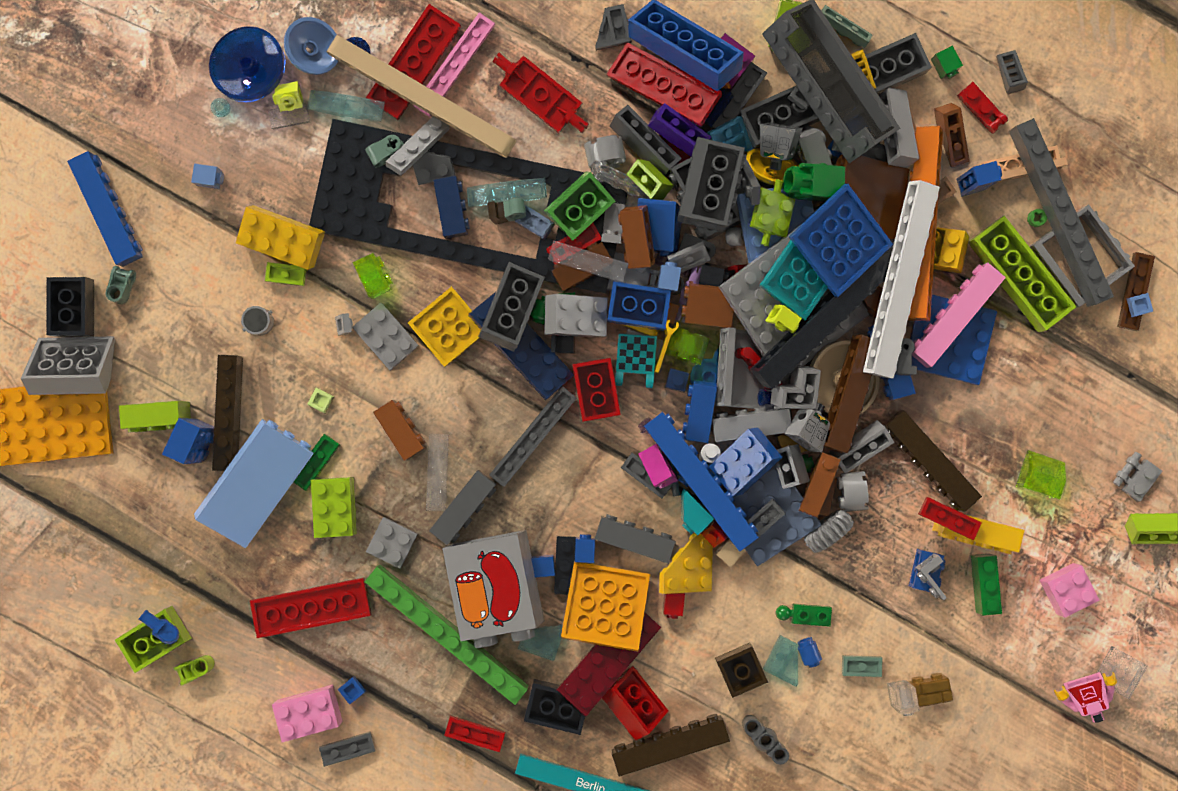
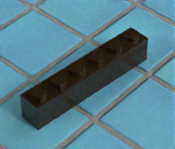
M218 355L212 471H225L239 452L243 356Z
M904 410L898 411L883 425L886 427L891 438L898 442L897 447L904 454L908 453L911 457L910 461L917 468L920 467L925 472L923 476L929 482L933 481L937 485L936 490L943 497L946 496L950 500L949 504L953 509L966 512L982 497Z
M712 714L707 716L706 720L700 722L699 720H693L684 727L674 726L668 732H655L649 738L644 739L642 737L636 741L633 740L631 744L625 745V743L614 746L615 749H612V757L618 776L620 777L730 742L722 716Z

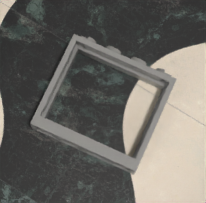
M1090 205L1076 211L1078 217H1082L1119 267L1106 277L1110 285L1135 267L1129 259L1130 255L1123 251L1118 239L1111 235L1109 227L1099 219L1097 211H1093ZM1051 230L1029 247L1076 305V308L1085 303L1082 295L1080 296L1043 246L1045 242L1055 236L1053 230Z

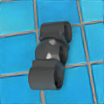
M754 715L744 717L742 721L743 729L747 735L751 736L755 747L762 752H766L776 764H785L789 759V752L780 743L775 731L765 727ZM750 722H756L754 729H747V725ZM769 736V742L761 743L762 737ZM777 750L784 751L781 757L774 756Z

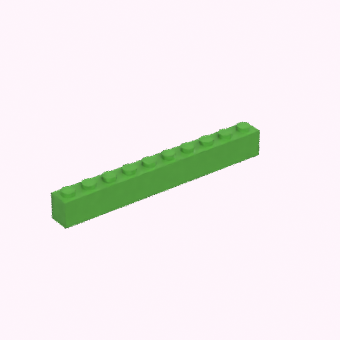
M381 564L365 580L366 584L514 705L517 704L528 690V684L482 647L475 648L474 640L460 641L457 626Z

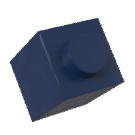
M669 369L665 388L685 392L689 373Z

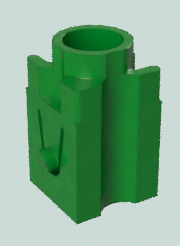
M801 163L799 167L791 166L787 168L783 176L784 191L788 193V197L793 199L826 202L845 184V167L827 165L826 163Z

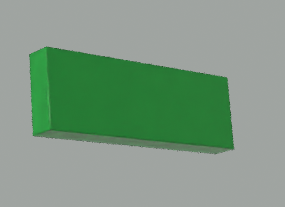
M323 434L312 449L313 455L293 483L307 491L311 486V480L318 477L341 444L327 434Z

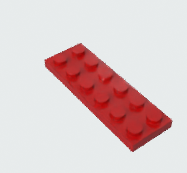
M428 4L388 65L423 85L461 28V24L431 4ZM377 83L374 84L366 96V100L396 120L400 119L410 102Z
M628 42L607 72L609 78L661 106L664 103L683 117L702 127L722 96L720 90L712 89L693 76Z
M364 577L250 600L256 638L372 615Z

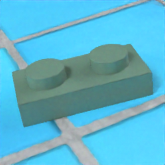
M842 655V675L882 677V657Z

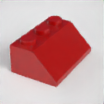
M634 666L627 669L602 697L635 741L650 734L669 711Z

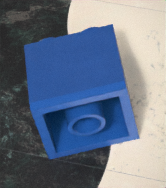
M638 198V206L647 205L654 253H660V256L667 257L678 252L682 225L681 222H677L680 205L675 201Z

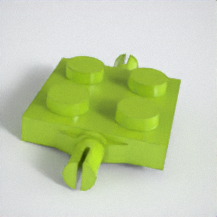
M779 179L775 180L773 191L760 188V204L755 205L750 227L756 228L763 233L761 241L763 246H769L771 235L784 238L788 234L795 199L781 193L784 181Z

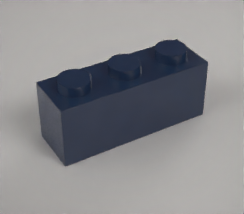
M456 176L433 180L443 237L449 239L468 235L467 230L470 229L468 218L464 216V211H467L465 199L461 200L460 192H463L462 181H458Z

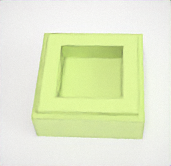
M315 388L307 405L326 413L334 396L319 388Z

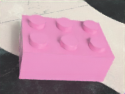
M333 685L278 699L272 704L282 742L339 727L343 722Z

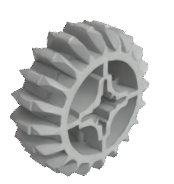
M843 509L836 510L834 513L826 516L820 521L822 523L820 527L804 537L806 545L814 553L831 547L851 530L854 523L851 519L852 517Z

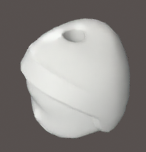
M731 227L726 231L725 237L729 246H743L745 244L742 228Z

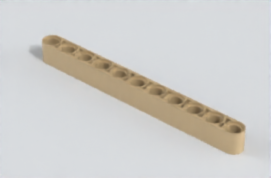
M338 35L335 36L326 51L336 60L504 158L508 157L516 143V140L508 134Z

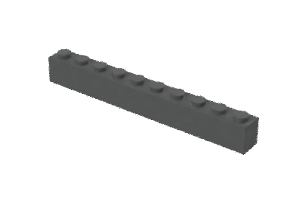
M1033 118L1015 126L1009 131L1010 136L1087 307L1113 298L1114 295L1035 119Z

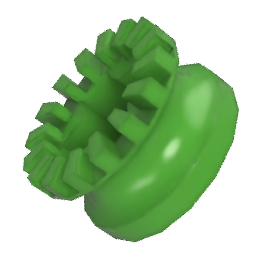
M1035 209L1028 214L1027 222L1032 227H1039L1047 221V216L1044 210ZM1034 214L1041 215L1040 222L1034 221Z

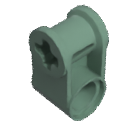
M388 135L384 139L368 146L365 151L374 167L377 168L386 164V161L404 143L398 136ZM396 142V148L393 149L392 143Z
M114 266L111 270L110 280L105 293L107 299L117 304H125L129 299L135 282L136 272ZM120 290V296L115 299V293Z

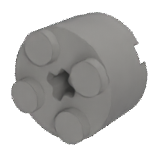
M604 136L596 138L597 141L593 144L591 141L584 144L591 172L601 171L604 167L616 169L620 167V164L625 163L626 156L621 136Z
M864 471L840 473V477H836L837 488L841 489L842 495L838 496L839 508L844 509L846 512L869 509L865 505V503H869L867 480L864 481L862 479V476H866Z

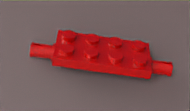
M500 52L497 54L498 57L493 59L492 62L505 71L506 75L499 86L558 134L569 123L579 130L580 133L587 129L589 123L576 114L583 103L524 55L516 63L510 62Z

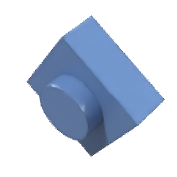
M1148 293L1127 298L1131 317L1153 312Z

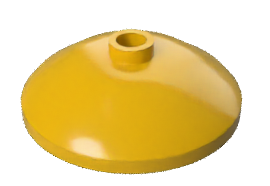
M760 148L752 149L746 156V160L756 178L771 186H775L776 179L783 181L787 168L791 166L799 167V164L794 159L782 160L781 170L769 169L771 158L762 157Z

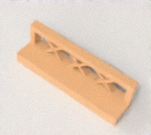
M1057 145L1048 147L1049 152L1053 151L1055 159L1053 161L1057 169L1068 165L1066 157L1060 158ZM1019 154L982 163L986 164L997 161V165L1002 170V180L999 182L1028 176L1023 162L1019 160ZM1011 160L1019 164L1016 169L1012 170L1008 169L1006 165Z

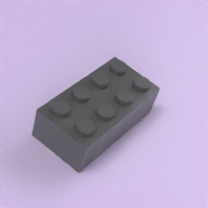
M509 262L478 337L514 352L520 342L545 277Z

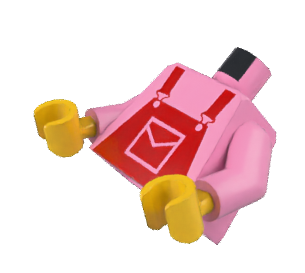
M1099 672L1066 682L1062 686V691L1057 692L1054 690V693L1058 700L1062 701L1072 711L1080 712L1082 716L1090 715L1094 723H1099L1104 720L1102 711L1109 709V703L1113 699L1117 679L1114 672L1109 677L1105 673L1101 675Z

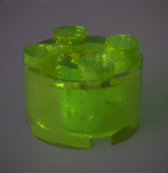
M678 328L671 335L665 354L671 357L678 356L677 360L686 363L691 360V363L701 366L709 339L703 335L688 332V330Z

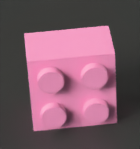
M1072 563L1039 580L1055 613L1064 618L1100 601L1082 565Z

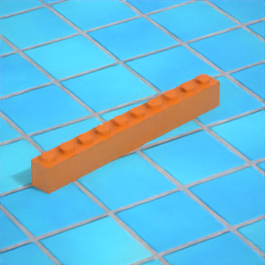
M940 126L916 127L915 139L919 159L913 163V171H910V181L921 180L939 186L943 130ZM938 200L935 204L934 217L931 221L929 237L924 250L925 254L920 266V275L917 279L915 295L910 308L911 312L908 316V320L930 321Z

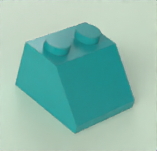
M683 490L681 492V519L685 522L682 526L691 535L694 532L699 535L714 518L687 491Z

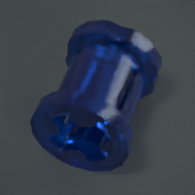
M761 389L758 392L757 400L759 406H764L765 404L773 405L770 404L771 391Z

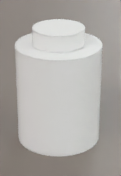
M706 444L699 454V460H704L710 466L720 456V449L715 444Z

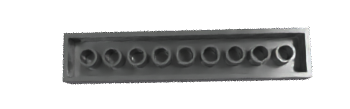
M916 33L865 55L876 86L874 90L878 95L888 87L895 88L925 75L932 68ZM831 71L822 74L828 80L834 77ZM835 82L834 84L840 90L827 99L836 112L839 113L854 105L840 84ZM796 86L740 110L738 116H741L753 149L760 148V124L772 123L804 128L820 121L811 106L802 110L788 99V96Z

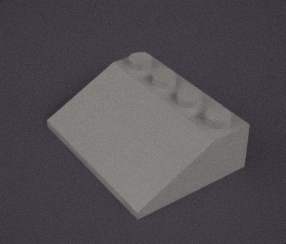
M114 336L38 338L21 377L28 394H105L111 380L115 338Z

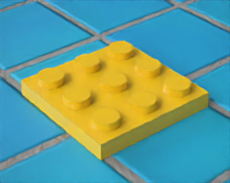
M452 286L408 322L410 327L444 367L480 339L478 335L481 329L468 316L472 310Z

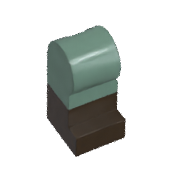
M513 198L509 201L498 203L495 201L487 202L489 219L495 225L515 221L526 216L524 199Z

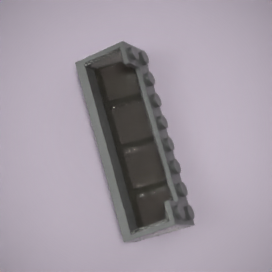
M808 0L786 11L762 33L848 163H851L901 129L814 0Z

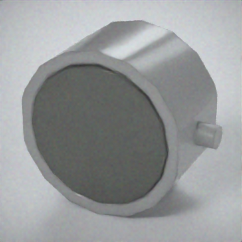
M260 306L247 308L241 317V324L244 327L242 330L253 335L267 334L274 325L272 310L269 311Z

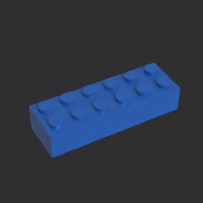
M651 0L628 19L629 38L716 91H719L742 70L743 51L657 0Z

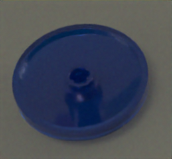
M253 26L236 28L226 33L214 46L209 59V73L214 85L226 97L238 102H253L266 97L279 85L285 71V55L279 42L266 30Z

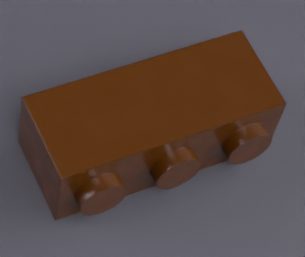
M595 242L587 247L588 250L581 254L579 251L570 257V261L566 263L561 261L553 266L552 274L563 293L613 265L614 262L602 242L599 244Z

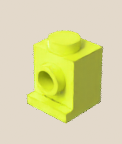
M775 304L765 321L775 324V327L782 332L790 331L794 333L798 329L802 318L786 306Z

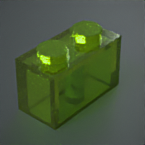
M371 253L352 262L369 298L373 299L392 290L391 284L393 282L388 273L385 274L382 268L385 264L381 256L377 257L376 254Z

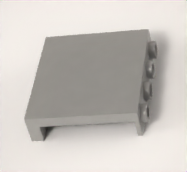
M721 328L716 406L751 409L763 406L766 409L774 408V405L770 404L772 389L769 390L763 387L754 374L749 371V366L745 361L735 356L737 348L751 347L762 358L763 356L746 330ZM790 377L782 382V385H790Z

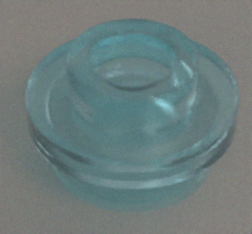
M217 98L211 103V112L217 117H225L230 112V104L223 98ZM223 105L224 109L218 111L219 106Z

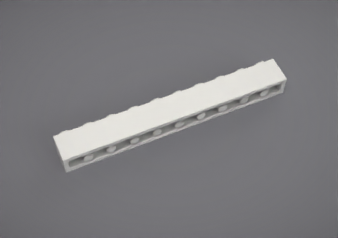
M921 180L908 183L863 369L865 373L885 378H894L903 337L906 333L908 316L911 312L912 299L915 295L917 279L920 275V266L929 237V229L934 217V208L938 200L939 186Z

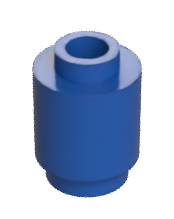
M812 637L798 641L797 648L804 666H809V668L818 666L822 656L816 641H813Z

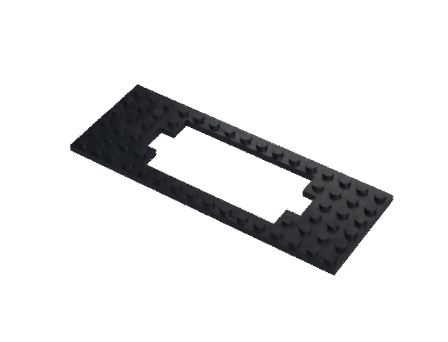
M332 119L309 226L325 231L326 235L504 272L508 263L511 262L545 277L543 281L558 284L552 274L554 259L551 254H548L546 248L567 237L559 227L555 240L549 238L543 240L540 238L536 259L388 228L393 206L378 202L384 174L398 177L399 174L388 168L386 164L375 168L365 149L388 135L398 136L404 144L412 135ZM437 141L428 150L437 155L450 156L455 166L551 186L547 207L585 173L510 156L504 158L496 153ZM396 142L392 143L393 149L396 148ZM593 174L615 200L614 203L626 204L630 182ZM605 212L593 222L601 237ZM602 242L610 257L614 260L617 243ZM562 247L558 249L560 255L565 253ZM571 258L565 260L564 263L570 261ZM612 266L574 288L606 294Z

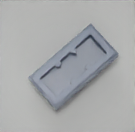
M525 205L526 216L516 219L515 222L545 240L555 226V223Z

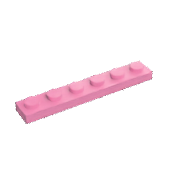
M479 12L426 87L445 97L495 27V23ZM413 105L416 109H418L430 118L431 115L429 113Z

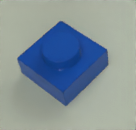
M355 676L338 689L349 705L366 692Z

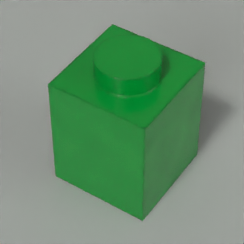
M953 45L936 53L931 58L940 79L945 77L950 79L959 74L958 70L963 66Z

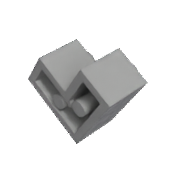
M811 126L802 128L795 151L800 156L801 162L832 165V154L825 146L826 137L823 131Z
M795 366V370L791 373L790 385H779L772 389L770 404L780 408L816 409L821 370L810 366Z

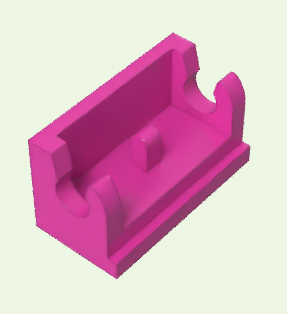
M657 444L638 454L655 488L659 486L662 489L678 481L666 455Z

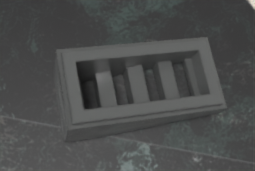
M1016 50L997 55L996 58L1006 93L1011 94L1024 90L1028 81ZM1013 59L1012 62L1004 63L1006 60Z

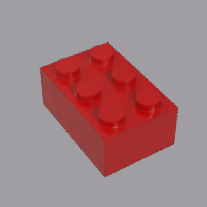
M611 358L572 364L582 422L621 415Z

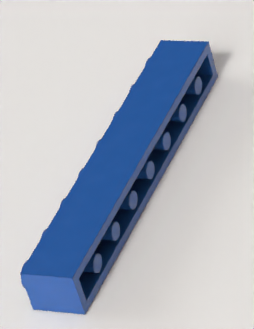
M660 413L644 425V428L739 552L759 538L757 536L759 531L752 522L750 524L747 523L744 519L747 516L740 507L736 508L732 503L734 498L728 491L724 493L720 487L723 484L716 475L714 477L711 476L708 472L710 470L708 464L704 460L700 461L696 455L699 453L692 444L688 446L685 442L687 437L682 430L675 429L672 425L675 423L669 414Z

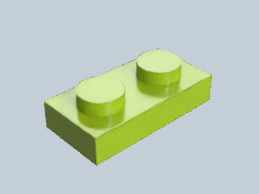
M267 262L266 282L298 286L305 285L306 269L296 265Z

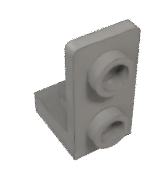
M613 203L605 211L601 242L621 244L623 230L622 225L619 224L618 215L625 208L624 204Z
M933 553L915 567L919 572L917 576L923 583H928L931 587L929 591L936 599L946 600L947 597L928 574L929 572L937 571L943 562L939 555Z

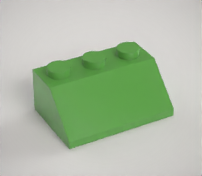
M585 172L554 200L544 212L573 241L605 212L615 200L591 172Z

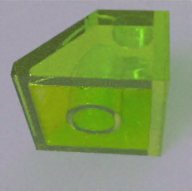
M1027 450L1016 487L1060 500L1066 483L1065 462Z

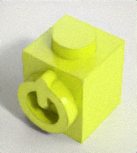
M298 81L275 85V93L272 94L274 104L278 105L280 112L303 108V95Z

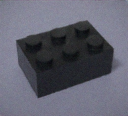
M46 277V335L53 337H94V279L87 277Z
M534 679L524 722L581 735L585 716L556 690L559 685Z

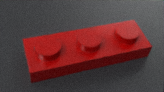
M929 497L925 498L918 515L971 540L975 539L982 522Z
M450 715L444 736L500 752L506 732Z

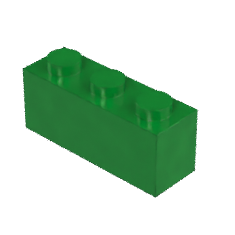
M990 553L971 555L976 613L983 616L1002 614L997 556Z

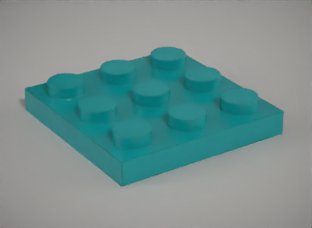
M791 240L759 285L781 304L801 317V320L807 319L828 288Z

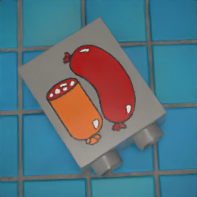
M527 530L454 543L442 548L460 641L474 639L475 648H481L497 644V635L511 633L512 641H522L535 637L534 628H537L544 622V616L531 560L532 555Z

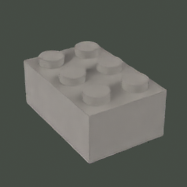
M566 294L546 295L545 334L592 338L606 337L607 298Z

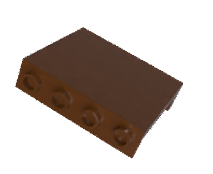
M840 155L836 166L845 167V184H849L887 237L895 239L910 169L888 165L886 162L865 156H860L851 163H848L844 155Z

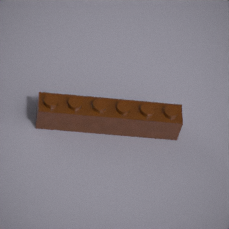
M852 335L827 416L830 426L824 448L838 453L848 454L852 446L854 432L858 427L860 413L864 407V399L869 391L872 374L863 372L871 338L864 335Z

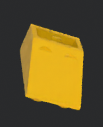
M936 228L934 269L962 273L970 238L966 231Z

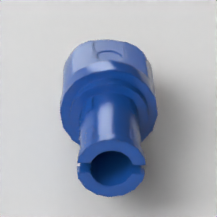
M145 610L138 619L150 627L153 632L152 635L165 644H173L179 638V630L167 619H158L148 610Z

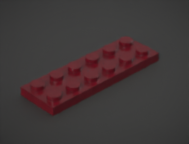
M644 612L638 652L595 644L556 690L580 713L587 716L661 629V626Z

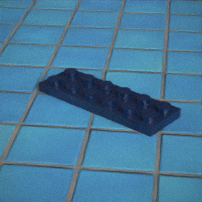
M496 292L468 315L480 329ZM528 323L514 352L494 344L545 401L574 376L559 357L551 352L549 346Z

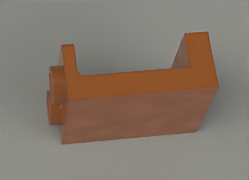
M689 281V285L684 288V298H687L686 305H682L681 316L684 317L685 323L731 328L734 310L720 288L717 286L694 284L693 281Z

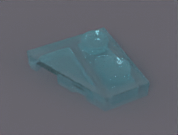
M563 624L535 628V637L520 641L518 649L554 661L562 639Z
M779 635L763 670L797 687L798 644Z

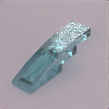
M311 90L307 109L344 118L347 116L361 120L368 119L382 122L385 102L339 93Z
M545 178L467 187L468 206L477 207L488 205L487 202L495 201L498 203L509 201L513 198H521L524 201L547 198Z

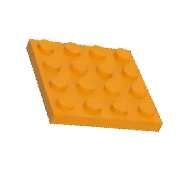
M574 561L561 638L638 652L650 574Z

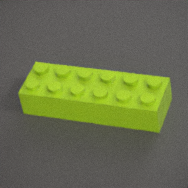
M1005 215L995 220L968 242L984 264L989 263L1006 277L1000 285L1037 332L1048 330L1076 308V305Z

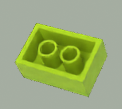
M167 401L119 405L120 429H128V433L166 430V426L167 429H174L178 418H191L190 402Z
M354 477L311 480L314 538L356 535Z
M173 606L160 611L154 616L160 620L167 619L177 627L179 638L175 643H163L152 635V629L144 623L139 624L115 639L134 673L144 669L192 639Z

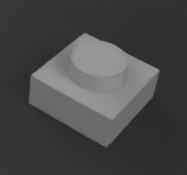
M349 313L340 314L335 317L338 336L352 332L353 322L349 318Z

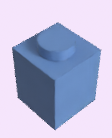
M194 163L191 183L200 187L220 189V184L224 181L222 170L215 166Z
M666 262L665 265H661L657 288L678 291L681 267H677V263Z

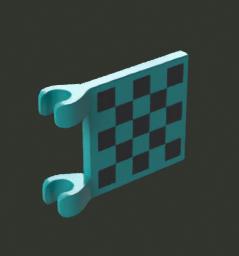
M619 333L615 376L616 386H622L623 373L646 374V388H653L657 336Z

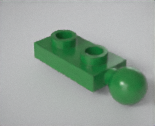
M793 603L792 610L786 605H780L775 612L776 617L782 621L791 617L792 624L831 627L832 607Z

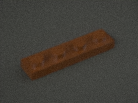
M1139 252L1133 253L1131 262L1135 267L1129 270L1117 327L1139 331L1142 315L1131 317L1127 298L1147 293L1155 256Z

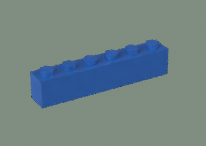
M87 151L68 160L71 171L115 264L124 267L143 258L141 254L142 247L133 237L134 230L126 222V213L118 205V196L110 188V179L101 168L102 162L100 158Z

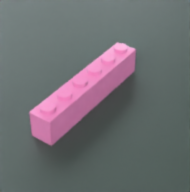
M989 263L979 264L972 271V278L970 280L966 279L960 286L961 291L957 295L954 294L948 300V307L938 312L935 316L937 320L934 324L930 323L923 331L924 336L914 341L915 348L912 356L926 368L932 367L1006 278Z

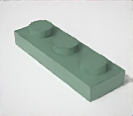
M825 5L821 11L837 33L848 37L855 45L866 48L873 35Z

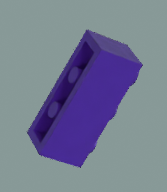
M665 103L656 110L647 125L690 157H692L697 137L711 139L710 135Z

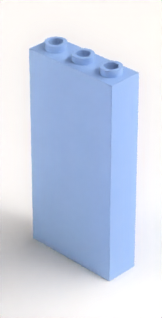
M262 419L194 513L196 521L244 548L251 542L313 455L310 449L311 445L304 440L297 441L294 439L295 435L288 430L281 431L278 429L279 425L272 420L267 422Z

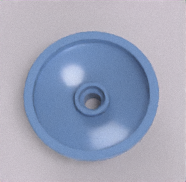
M304 17L294 21L288 27L284 36V49L287 57L296 68L307 74L320 75L329 72L338 63V60L326 52L337 35L327 23L317 18ZM306 48H309L311 53L307 52Z

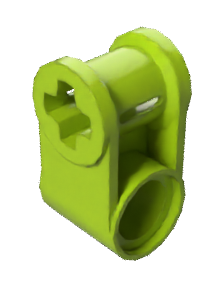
M203 655L174 667V670L177 671L180 677V685L187 684L210 672L214 668L215 662L211 656ZM200 662L205 663L206 669L201 668Z

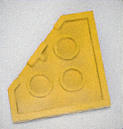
M693 533L689 537L688 543L674 555L673 561L669 566L660 572L659 593L712 591L713 546L701 533L699 535Z

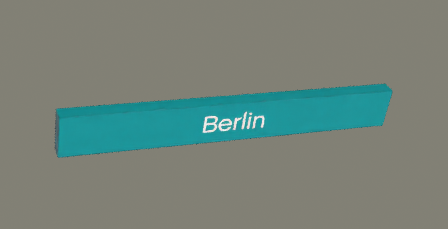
M521 753L515 771L517 775L573 791H650Z

